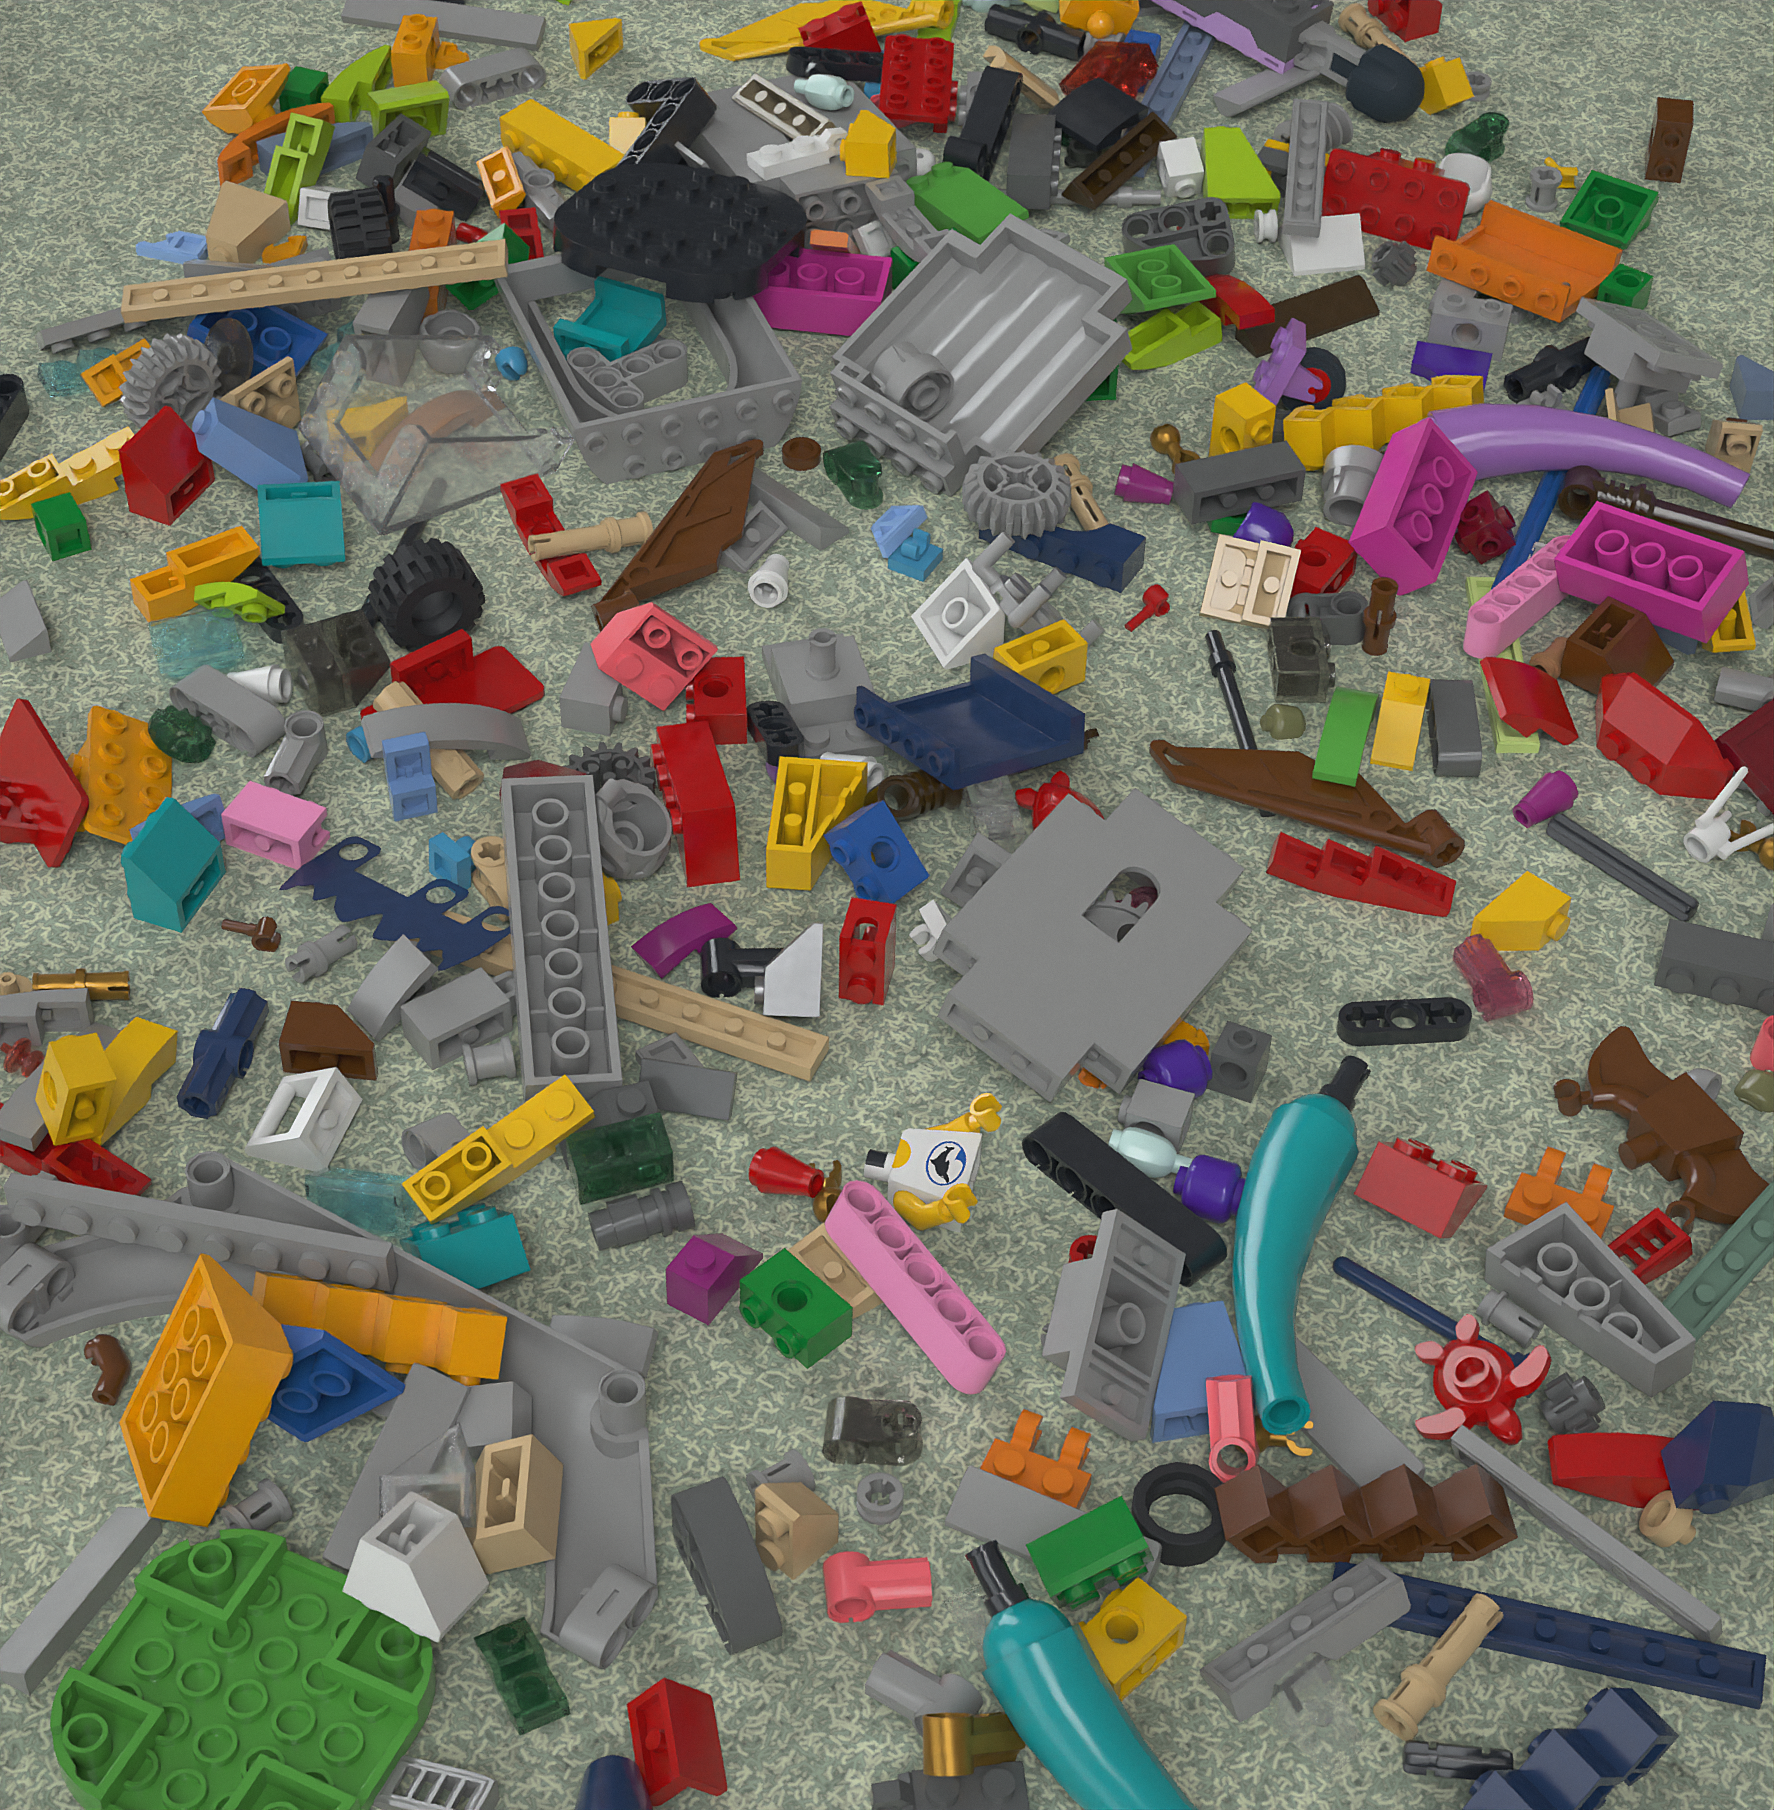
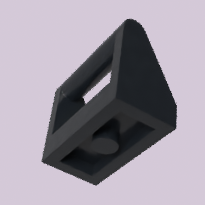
M426 146L419 153L402 184L444 211H454V217L467 222L485 191L482 180Z

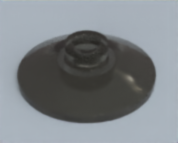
M231 318L217 321L209 330L204 345L214 354V357L217 359L216 364L222 371L218 376V380L222 385L214 390V393L223 397L250 379L253 367V346L250 335L241 322Z

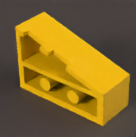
M780 756L766 846V888L812 890L832 858L830 845L823 835L857 810L863 808L864 799L867 795L868 762Z

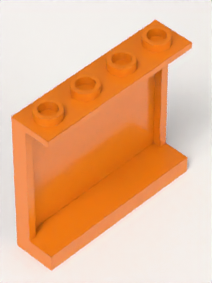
M1491 200L1485 204L1480 225L1455 242L1438 235L1435 236L1426 271L1561 323L1576 312L1581 297L1593 299L1598 295L1600 283L1619 265L1623 250ZM1567 282L1571 284V286H1567L1562 283Z

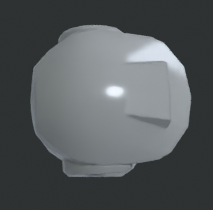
M608 779L595 795L602 869L609 875L620 879L637 880L649 877L661 867L671 849L672 823L669 812L647 786L625 779Z

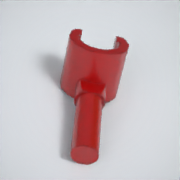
M1158 584L1149 587L1142 597V601L1146 606L1128 621L1124 627L1132 632L1154 614L1157 617L1167 614L1170 610V604L1166 601L1169 598V594Z

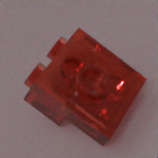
M1097 41L1059 83L1062 93L1068 95L1081 85L1100 77L1136 99L1138 89L1145 85L1148 80L1155 78L1159 65L1149 44Z

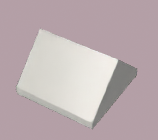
M1360 213L1321 217L1319 237L1282 234L1283 224L1278 227L1277 240L1294 276L1365 269Z
M968 558L950 574L911 616L945 669L969 664L972 656L985 653L993 657L994 648L1004 644L1005 613L998 605L999 601L995 595L992 596L989 586L973 572V562Z

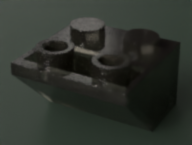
M362 609L281 631L286 668L290 671L292 680L307 709L318 713L321 717L356 708L390 668V659Z

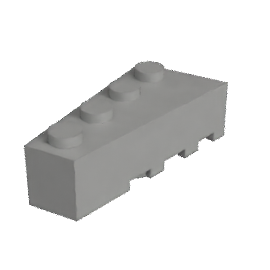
M1567 1202L1486 1249L1484 1278L1486 1283L1500 1293L1502 1291L1508 1292V1299L1536 1319L1543 1321L1546 1326L1649 1397L1655 1396L1691 1373L1696 1339Z

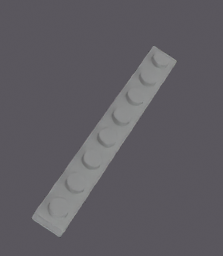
M325 247L267 265L286 266L323 256L326 261H329L331 257L328 248ZM120 307L41 330L35 335L40 350L51 348L52 353L55 354L74 348V340L87 337L89 343L111 337L109 330L123 326L125 332H130L147 326V323L143 321L125 323ZM177 317L161 319V322L174 319Z
M11 1173L3 1186L12 1221L21 1222L28 1226H43L68 1231L76 1235L85 1234L116 1240L124 1244L133 1243L160 1248L172 1253L181 1252L197 1256L202 1253L210 1255L215 1261H229L255 1266L268 1271L277 1270L303 1275L316 1280L324 1279L346 1283L363 1289L372 1288L391 1292L398 1278L393 1243L17 1173Z

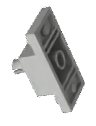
M1584 297L1580 299L1576 312L1588 319L1587 325L1593 329L1584 354L1619 378L1614 392L1619 410L1634 406L1642 385L1685 394L1691 380L1700 381L1701 376L1718 379L1724 364L1644 310Z
M818 628L810 633L809 639L762 646V659L777 702L785 705L804 736L805 758L820 759L825 752L872 757L884 756L885 745L856 726L854 717L856 688L864 686L873 693L874 688L854 635L844 637L843 633L835 634L830 629Z
M1115 1209L1103 1212L1092 1258L1063 1264L1050 1323L1042 1328L1047 1334H1041L1040 1339L1043 1346L1042 1357L1066 1371L1060 1399L1132 1442L1146 1439L1186 1254L1120 1210Z

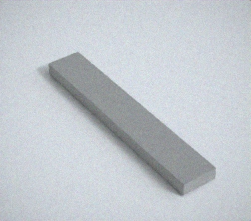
M346 0L341 14L343 23L396 31L399 30L403 15L423 14L426 17H438L439 37L511 48L522 47L532 51L539 50L547 25L546 19L543 16L433 0Z
M1293 99L1282 234L1319 237L1329 109V102Z
M1461 1425L1451 1437V1444L1456 1459L1468 1468L1478 1464L1503 1486L1505 1495L1698 1640L1715 1643L1723 1633L1722 1617L1465 1426Z

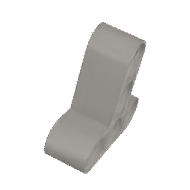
M665 339L612 362H609L599 351L589 347L576 348L567 355V363L581 388L598 404L618 415L644 409V403L680 389L688 382L687 347L683 342L675 339Z

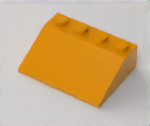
M200 1253L119 1424L148 1516L208 1527L217 1508H221L227 1500L229 1483L238 1465H243L247 1460L251 1439L259 1423L264 1422L270 1413L272 1396L280 1380L285 1379L290 1373L293 1363V1351L288 1344L281 1324L210 1255Z

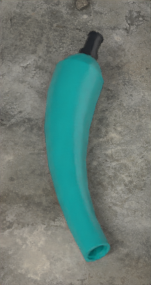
M1352 1055L1343 1058L1330 1084L1322 1086L1318 1093L1302 1095L1290 1103L1282 1104L1274 1110L1252 1155L1236 1214L1231 1276L1236 1329L1246 1375L1252 1376L1253 1398L1262 1425L1268 1432L1275 1435H1288L1297 1432L1305 1426L1310 1418L1311 1409L1298 1369L1295 1320L1300 1282L1314 1241L1359 1154L1356 1144L1357 1128L1351 1113L1356 1105L1354 1098L1365 1080L1370 1076L1371 1070L1367 1069L1368 1064L1365 1061Z
M997 1540L987 1542L968 1552L965 1557L970 1562L988 1598L983 1603L991 1617L983 1638V1657L987 1669L982 1674L1020 1738L1067 1794L1084 1810H1199L1186 1797L1142 1738L1108 1681L1080 1625L1072 1626L1066 1616L1053 1605L1042 1600L1030 1599L1023 1583H1016L998 1547Z

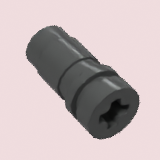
M682 1181L665 1185L664 1191H660L659 1187L650 1189V1195L638 1198L634 1193L607 1201L606 1208L588 1213L592 1234L599 1251L648 1239V1236L662 1233L664 1237L672 1235V1229L677 1228L678 1232L695 1228L693 1210Z

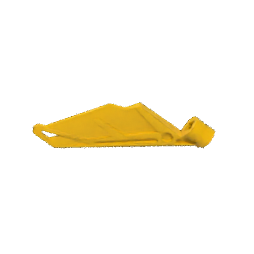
M828 0L822 3H799L720 38H705L699 42V46L703 52L730 61L788 52L792 47H805L798 28L806 25L813 19L825 17L838 11L845 5L854 4L859 1L863 3L876 36L927 27H936L944 30L948 28L952 21L954 3L953 0H911L907 9L874 0Z

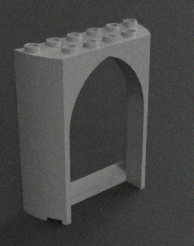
M561 254L508 264V277L494 279L497 290L585 462L604 484L636 479L646 475L704 463L714 452L752 439L762 440L764 449L775 447L793 418L801 392L802 378L753 296L735 301L731 295L726 299H714V303L681 301L728 384L726 391L618 415L598 404L581 388L535 302L538 299L594 288V281L596 279L580 274L565 266L561 262ZM611 268L606 269L599 275L620 282L644 278Z

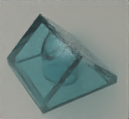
M329 1166L305 1176V1191L308 1201L373 1235L401 1239L408 1237L417 1210V1205L401 1184L411 1176Z

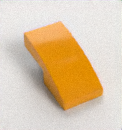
M145 338L117 355H110L80 374L102 408L120 400L123 396L119 386L127 380L122 372L132 368L133 364L130 359H137L141 355V347H151Z

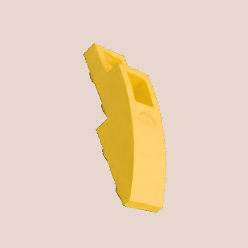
M127 426L118 432L110 434L107 438L87 449L75 453L61 463H58L51 453L40 460L32 462L29 466L9 477L0 480V520L34 518L31 503L68 492L71 493L75 502L79 505L119 490L114 479L122 474L118 450L134 436V433Z
M564 1074L487 1130L484 1126L477 1129L401 1183L402 1187L432 1225L482 1200L538 1165L556 1152L555 1146L595 1118V1113L566 1074Z

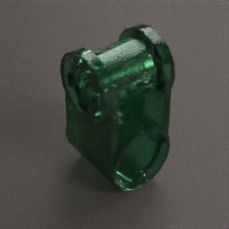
M1497 112L1481 114L1476 120L1462 129L1456 130L1451 135L1445 146V156L1452 153H1467L1481 157L1488 163L1499 158L1505 151L1503 137L1509 128L1508 118Z
M863 440L824 451L823 464L827 476L834 485H837L853 507L869 510L881 505L883 502V492L879 487V478L882 475V465L870 452Z

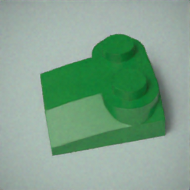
M1591 170L1560 220V226L1625 250L1637 234L1650 225L1652 211L1658 203L1659 192Z

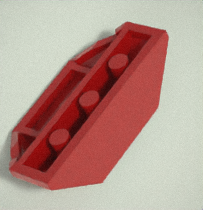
M1635 672L1606 674L1601 678L1595 704L1596 747L1601 750L1603 755L1609 760H1614L1630 772L1639 783L1646 784L1659 795L1715 800L1731 780L1735 767L1728 758L1722 757L1717 743L1700 720Z

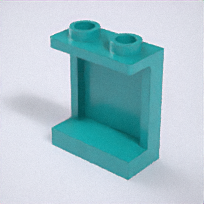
M598 276L594 281L595 298L575 322L560 318L553 326L554 338L566 360L570 351L580 347H589L599 351L609 362H612L651 345L667 325L665 297L658 292Z

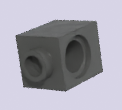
M1227 1021L1211 1053L1212 1079L1208 1081L1207 1089L1251 1103L1267 1071L1272 1035Z

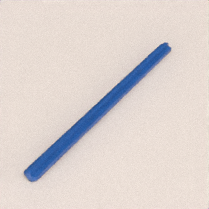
M1599 366L1591 370L1573 411L1596 415L1604 398L1605 389H1608L1611 382V373ZM1567 471L1544 472L1514 537L1516 545L1508 550L1491 590L1526 562L1529 554L1532 557L1534 543L1539 542L1558 500L1562 482Z

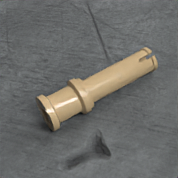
M1360 3L1350 4L1341 12L1338 20L1339 27L1344 32H1350L1360 47L1370 49L1384 44L1406 56L1417 66L1383 33L1382 24L1377 19L1366 15V9Z
M1069 453L1054 457L1055 465H1066L1068 467L1065 470V474L1070 477L1071 507L1084 530H1094L1109 524L1092 496L1093 485L1090 479L1080 472V463L1077 457Z
M645 511L637 512L635 517L616 520L614 517H606L600 522V525L530 535L528 537L529 553L535 552V554H531V559L534 562L605 549L606 552L619 553L620 549L624 547L642 546L653 532V526L649 515Z
M1475 1594L1464 1608V1611L1440 1637L1427 1656L1419 1664L1409 1665L1402 1671L1400 1677L1402 1682L1387 1700L1381 1699L1373 1707V1713L1383 1727L1403 1741L1413 1740L1418 1734L1417 1725L1432 1707L1437 1708L1445 1701L1446 1686L1480 1646L1488 1633L1502 1620L1503 1612L1498 1611L1500 1607L1492 1599L1483 1594Z

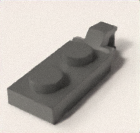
M1023 1761L974 1767L973 1774L964 1776L925 1775L923 1769L911 1770V1772L898 1774V1779L871 1783L870 1799L872 1810H1030Z

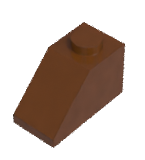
M291 1001L279 1039L283 1072L301 1074L337 1067L345 1078L377 1080L378 1067L374 1043L338 1005Z

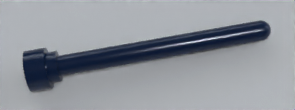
M1340 1256L1334 1260L1333 1270L1337 1275L1449 1341L1457 1339V1321L1345 1256ZM1478 1335V1340H1483L1494 1344L1493 1342L1482 1337L1481 1335ZM1505 1350L1512 1359L1515 1368L1530 1354L1523 1355L1517 1352L1513 1355ZM1534 1392L1525 1397L1530 1398Z

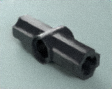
M998 4L990 7L984 31H987L988 34L1015 42L1021 51L1026 53L1030 51L1029 54L1033 55L1044 51L1075 62H1079L1084 57L1085 32L1057 24L1055 19L1046 12H1037L1032 16Z
M1586 337L1562 349H1558L1554 345H1547L1537 353L1532 363L1505 375L1503 386L1507 391L1508 398L1517 404L1530 398L1531 393L1535 390L1539 393L1547 391L1549 384H1553L1562 393L1566 392L1564 390L1566 388L1568 390L1573 389L1580 381L1582 375L1591 372L1596 366L1601 367L1584 354L1590 337Z

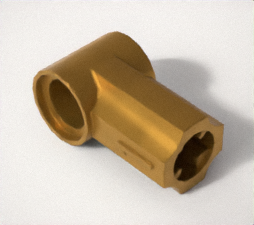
M946 1712L923 1715V1773L925 1775H971L974 1773V1767L1014 1762L1018 1753L1025 1749V1742L1020 1738L1005 1712L978 1715Z

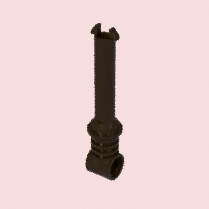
M1575 466L1568 470L1564 476L1558 496V505L1566 516L1573 519H1584L1594 504L1599 501L1743 550L1747 554L1772 561L1774 559V531L1659 500L1653 491L1646 490L1647 484L1641 483L1636 487L1630 485L1629 490L1625 489V483H1620L1619 487L1615 486L1616 481L1614 480L1606 484V478H1603L1596 469L1590 466ZM1576 489L1584 490V491H1586L1588 494H1587V495H1579V494L1575 493L1573 490H1576Z
M1097 728L1084 732V751L1088 749V743L1091 742L1090 739L1099 737ZM1041 766L957 790H952L922 769L904 775H890L869 790L865 796L863 806L865 807L882 800L886 803L885 793L891 794L897 801L898 809H892L888 805L887 807L897 823L942 807L949 810L957 809L967 797L969 790Z

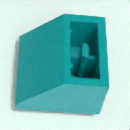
M340 481L257 485L262 566L272 565L276 568H289L295 564L314 563L318 566H330L336 562H346Z
M166 797L158 809L149 814L142 830L132 842L126 844L121 855V866L124 868L128 888L127 896L130 899L133 918L180 933L183 932L226 873L221 843L176 799Z
M485 1203L475 1204L457 1212L459 1219L449 1223H440L438 1221L431 1225L429 1221L417 1224L410 1228L412 1236L399 1240L405 1252L476 1289L531 1270L513 1213L496 1209V1206L486 1207Z

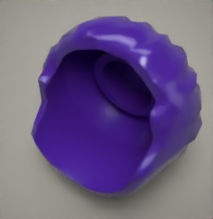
M1253 502L1246 518L1233 537L1255 543H1260L1263 540L1291 547L1294 530L1284 513L1259 502Z

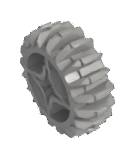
M167 333L163 340L153 338L150 348L141 347V355L137 359H130L133 364L132 368L122 372L127 381L119 386L123 393L119 401L125 408L124 413L139 429L164 406L171 407L190 426L200 410H205L213 397L217 399L214 390L222 385L218 380V376L222 371L216 364L217 359L214 357V354L199 340H194L192 337L181 333L177 336Z
M1009 448L1004 454L993 451L990 458L985 456L979 457L978 464L970 465L969 471L965 475V481L962 483V503L964 511L969 515V521L978 522L979 530L991 529L992 536L1005 531L1011 537L1013 535L1021 536L1024 540H1026L1029 534L1041 537L1044 530L1054 531L1056 524L1064 523V518L1071 506L1070 477L1065 474L1063 466L1055 465L1054 458L1043 459L1041 452L1032 455L1028 454L1025 449L1022 452H1013Z

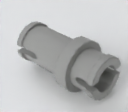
M341 924L317 941H307L298 946L297 953L288 956L285 960L287 971L291 972L297 967H301L300 971L292 976L298 983L307 981L312 975L319 977L327 972L328 965L349 952L355 951L357 949V940L352 935L345 941L338 943L343 939V936L351 932L347 926Z

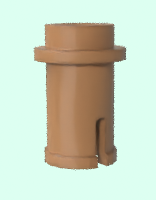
M1557 637L1543 652L1534 654L1529 661V665L1557 679L1561 673V664L1568 638Z

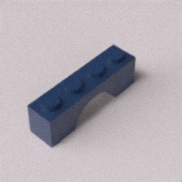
M1111 523L1088 531H1073L1056 526L1054 531L1044 530L1041 537L1029 534L1026 540H1024L1021 536L1013 535L1012 538L1015 543L1008 549L1023 555L1027 559H1034L1054 568L1058 567L1063 573H1070L1093 582L1097 586L1122 593L1144 566L1146 536ZM991 529L979 530V538L990 544L999 536V534L992 536Z

